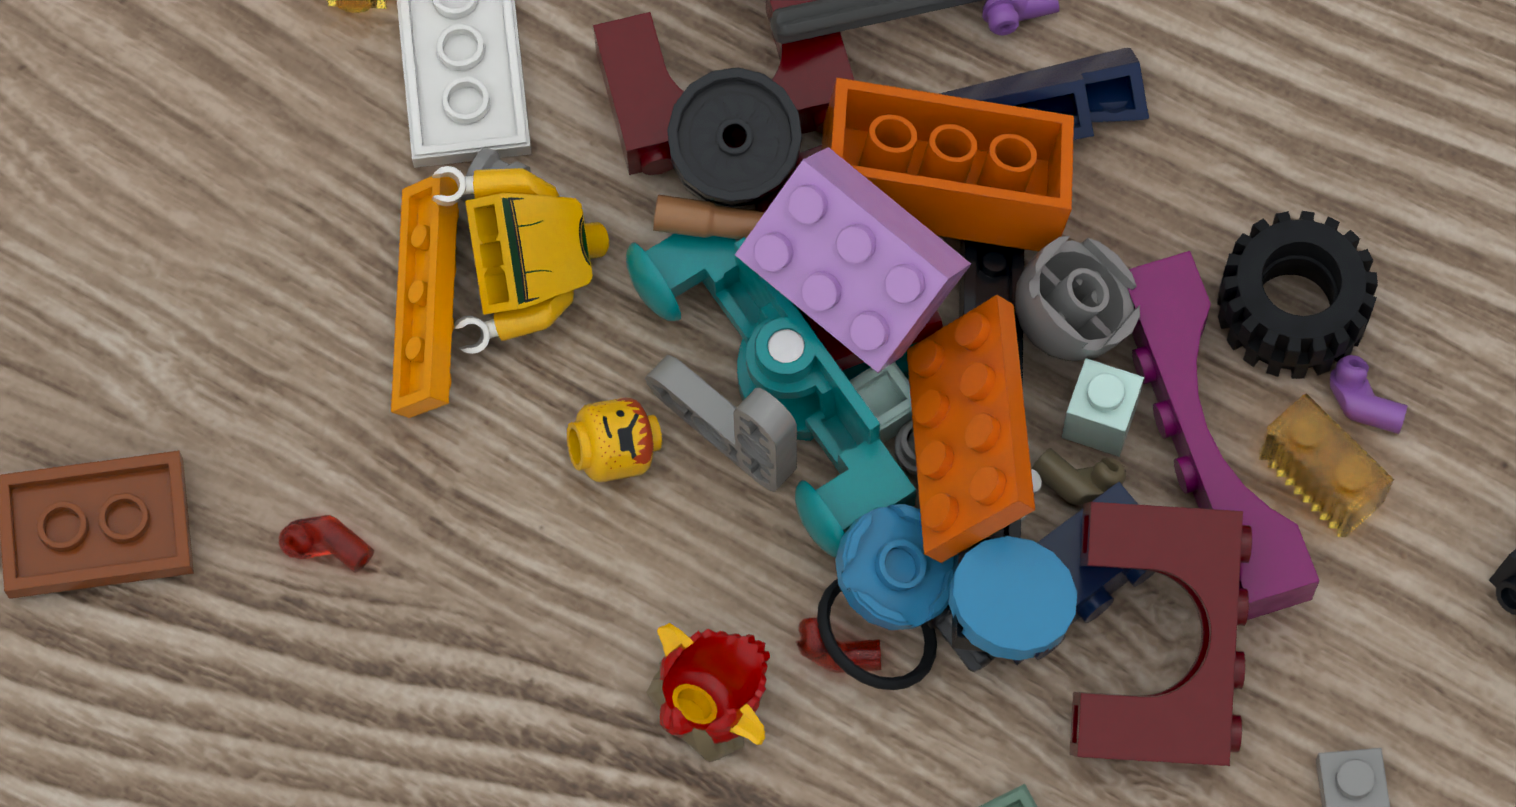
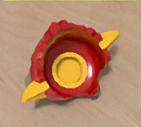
M671 623L659 627L657 633L663 645L665 656L660 661V669L654 676L646 693L655 707L660 710V725L666 732L681 737L709 762L719 760L743 748V737L756 745H762L765 739L764 725L755 713L766 690L765 684L767 679L765 673L768 667L766 662L770 659L769 651H765L766 643L755 640L754 635L750 634L741 636L737 633L727 634L724 631L714 632L706 629L702 633L697 631L691 637H688Z

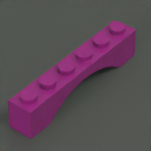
M1191 251L1129 269L1133 274L1137 287L1133 290L1128 288L1134 309L1140 305V317L1132 332L1137 346L1136 349L1132 350L1133 363L1137 375L1144 377L1143 384L1151 383L1158 403L1153 404V414L1161 436L1164 439L1171 437L1179 457L1174 459V469L1179 485L1185 494L1193 492L1198 508L1243 511V525L1251 526V557L1249 563H1240L1239 588L1248 589L1249 610L1247 620L1312 600L1320 580L1298 524L1271 509L1241 482L1223 459L1207 428L1198 395L1197 356L1211 302Z

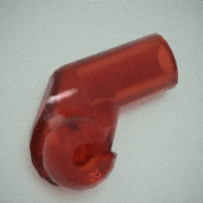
M331 515L292 521L281 530L279 535L280 549L290 558L308 559L334 555L354 573L364 568L374 554V548L339 519Z
M817 618L803 619L798 625L800 640L796 641L800 655L829 672H845L835 663L826 650L819 634ZM880 639L836 640L843 653L855 665L865 671L882 670Z

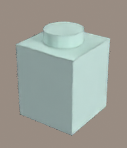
M1085 358L1066 412L1062 438L1120 457L1139 402L1144 377Z

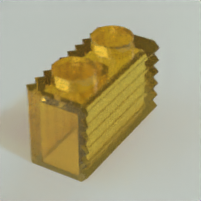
M1307 393L1302 395L1267 426L1259 451V460H1268V468H1276V477H1285V485L1294 486V494H1302V502L1311 503V511H1320V520H1328V528L1337 529V537H1347L1384 503L1394 479Z

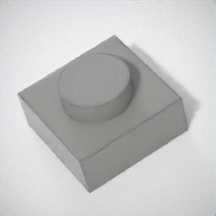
M1382 748L1318 753L1316 767L1322 807H1390Z

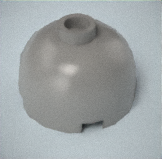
M1063 236L1042 248L1025 266L1016 284L1015 312L1023 332L1033 345L1048 356L1065 361H1083L1085 358L1095 359L1111 350L1132 334L1140 317V305L1134 309L1128 288L1133 290L1137 286L1133 274L1121 258L1101 242L1087 238L1082 243L1073 240L1066 241L1070 236Z

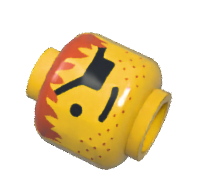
M625 397L584 405L578 411L575 422L568 424L567 446L570 459L576 470H584L587 476L596 482H607L644 474L651 466L653 452L661 449L662 434L656 416L647 415L638 401Z

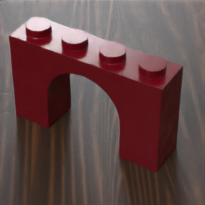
M766 0V14L769 24L770 18L776 9L816 0ZM651 12L593 25L596 53L629 175L642 172L646 175H659L672 170L667 129L673 106L684 91L677 86L666 69ZM836 32L786 44L778 43L774 38L780 65L772 80L786 90L799 113L801 134L813 131L823 134L824 120L836 78L854 80L841 33ZM734 128L732 135L724 132L723 141L731 148H738L745 143V131Z
M1104 502L1083 503L1080 566L1147 570L1172 579L1187 592L1195 604L1201 624V642L1197 657L1187 674L1176 684L1161 692L1150 695L1073 692L1070 755L1083 758L1230 766V752L1239 753L1242 740L1241 715L1233 714L1234 689H1242L1245 680V654L1243 651H1236L1237 626L1246 625L1249 610L1248 589L1239 588L1240 563H1249L1252 550V529L1250 525H1243V511Z

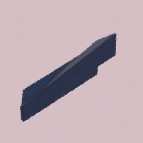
M1122 48L939 93L1073 115V140L1094 136L1092 122L1149 119L1140 62L1131 48Z

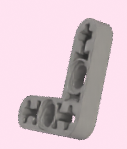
M666 355L646 376L647 385L667 407L764 488L775 492L797 469L796 421L786 407L767 391L755 388L736 408L690 368L671 355Z

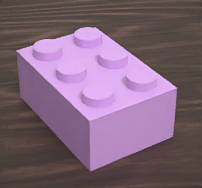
M829 147L801 161L735 253L736 257L877 373L903 356L971 265L963 256Z

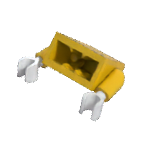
M445 166L439 168L434 172L432 178L450 177L457 183L458 191L451 196H433L432 200L441 206H451L459 202L463 194H474L475 199L466 200L465 203L483 315L494 313V319L483 322L474 316H463L454 323L453 329L463 328L468 324H476L481 331V336L477 343L462 346L459 349L469 354L479 353L485 349L491 338L499 336L501 341H506L549 328L572 304L574 290L590 284L593 277L590 259L603 257L607 253L609 236L604 225L600 222L584 223L582 204L576 198L559 197L555 186L526 169L475 170L473 176H464L455 167Z

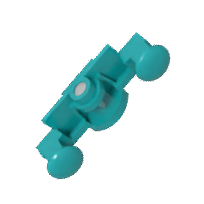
M673 234L647 251H644L637 243H631L626 252L627 270L631 282L643 302L659 317L672 322L681 320V312L675 298L703 282L742 337L737 359V379L742 401L755 388H761L770 393L786 407L797 424V440L811 441L815 438L840 473V475L816 490L805 480H801L795 490V503L801 522L813 541L824 552L836 559L842 536L853 522L862 515L879 507H888L889 505L906 504L912 507L915 506L916 488L881 442L879 421L850 383L851 379L869 369L870 366L864 362L843 371L840 369L805 321L800 308L735 256V253L745 241V237L736 241L732 238L718 236L702 238ZM906 350L903 356L896 360L895 363L908 380Z

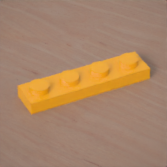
M431 176L402 189L391 412L407 418H412L449 404V390L452 381L450 365L454 328L453 299L454 278L457 270L455 255L459 207L458 202L451 206L438 205L432 200V197L435 195L451 196L457 193V183L450 177L432 178Z

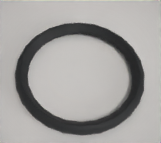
M838 579L834 580L825 589L818 604L817 622L824 646L835 663L849 676L877 689L899 690L920 682L930 672L937 652L935 629L930 630L927 626L930 621L920 625L925 642L924 653L919 665L913 671L898 677H882L869 673L855 665L843 653L832 633L830 623L831 606L836 596L841 592Z

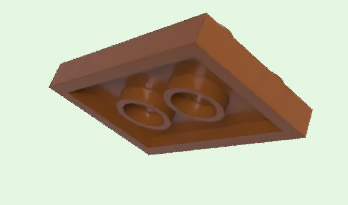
M180 451L1 474L0 541L4 592L8 598L194 574L184 462Z

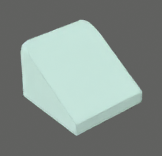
M895 362L879 373L870 367L850 380V383L879 421L880 440L882 443L895 437L902 425L912 419L910 384Z

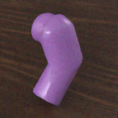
M987 0L983 6L982 17L988 23L991 32L1003 36L1014 32L1018 28L1020 21L1059 12L1058 0Z
M1354 355L1340 358L1336 368L1330 373V388L1344 415L1352 421L1399 434L1408 405L1375 396L1367 379L1369 366L1362 358Z

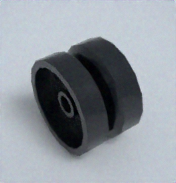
M740 67L711 71L689 84L673 106L667 129L672 167L685 189L702 201H710L715 205L738 209L754 208L777 196L794 173L801 150L802 134L799 113L786 90L765 74ZM734 128L745 131V143L738 148L727 146L723 141L724 132L732 135Z

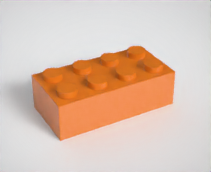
M836 78L823 125L822 150L829 147L937 236L1039 252L1055 239L1062 237L1072 210L1073 115Z

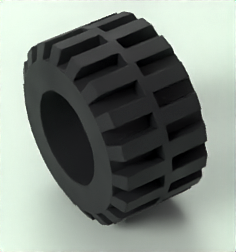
M1289 211L1276 213L1271 226L1264 218L1254 223L1250 235L1242 233L1235 242L1232 254L1229 253L1218 292L1217 305L1221 306L1218 314L1221 329L1230 328L1226 341L1233 350L1242 346L1246 349L1243 358L1245 362L1254 367L1260 360L1268 364L1266 374L1279 377L1282 368L1291 370L1292 379L1305 378L1308 368L1311 367L1319 376L1330 371L1333 360L1338 362L1340 358L1351 355L1353 347H1358L1364 335L1377 298L1374 296L1378 286L1377 272H1369L1373 259L1368 249L1358 252L1356 249L1360 238L1352 230L1348 231L1345 235L1338 232L1339 221L1327 217L1325 224L1315 222V212L1302 211L1299 220H1291ZM1282 275L1302 276L1316 283L1324 291L1330 307L1314 315H1293L1274 305L1266 295L1263 285L1267 281Z

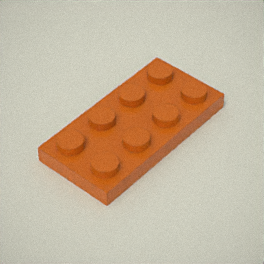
M995 295L907 349L923 549L926 556L940 563L1035 511L1014 304L999 295Z

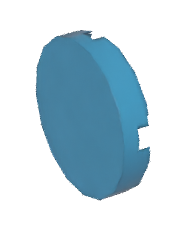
M906 504L879 507L856 519L842 536L835 559L838 585L850 607L867 622L888 630L914 629L939 616L948 606L950 581L953 577L954 556L940 563L924 554L920 509Z
M1005 536L984 540L964 555L950 581L948 604L953 618L956 614L958 622L963 627L962 633L972 645L994 657L1019 661L1033 658L1036 653L1044 652L1048 648L1051 650L1061 642L1076 615L1077 590L1069 569L1054 552L1033 540Z

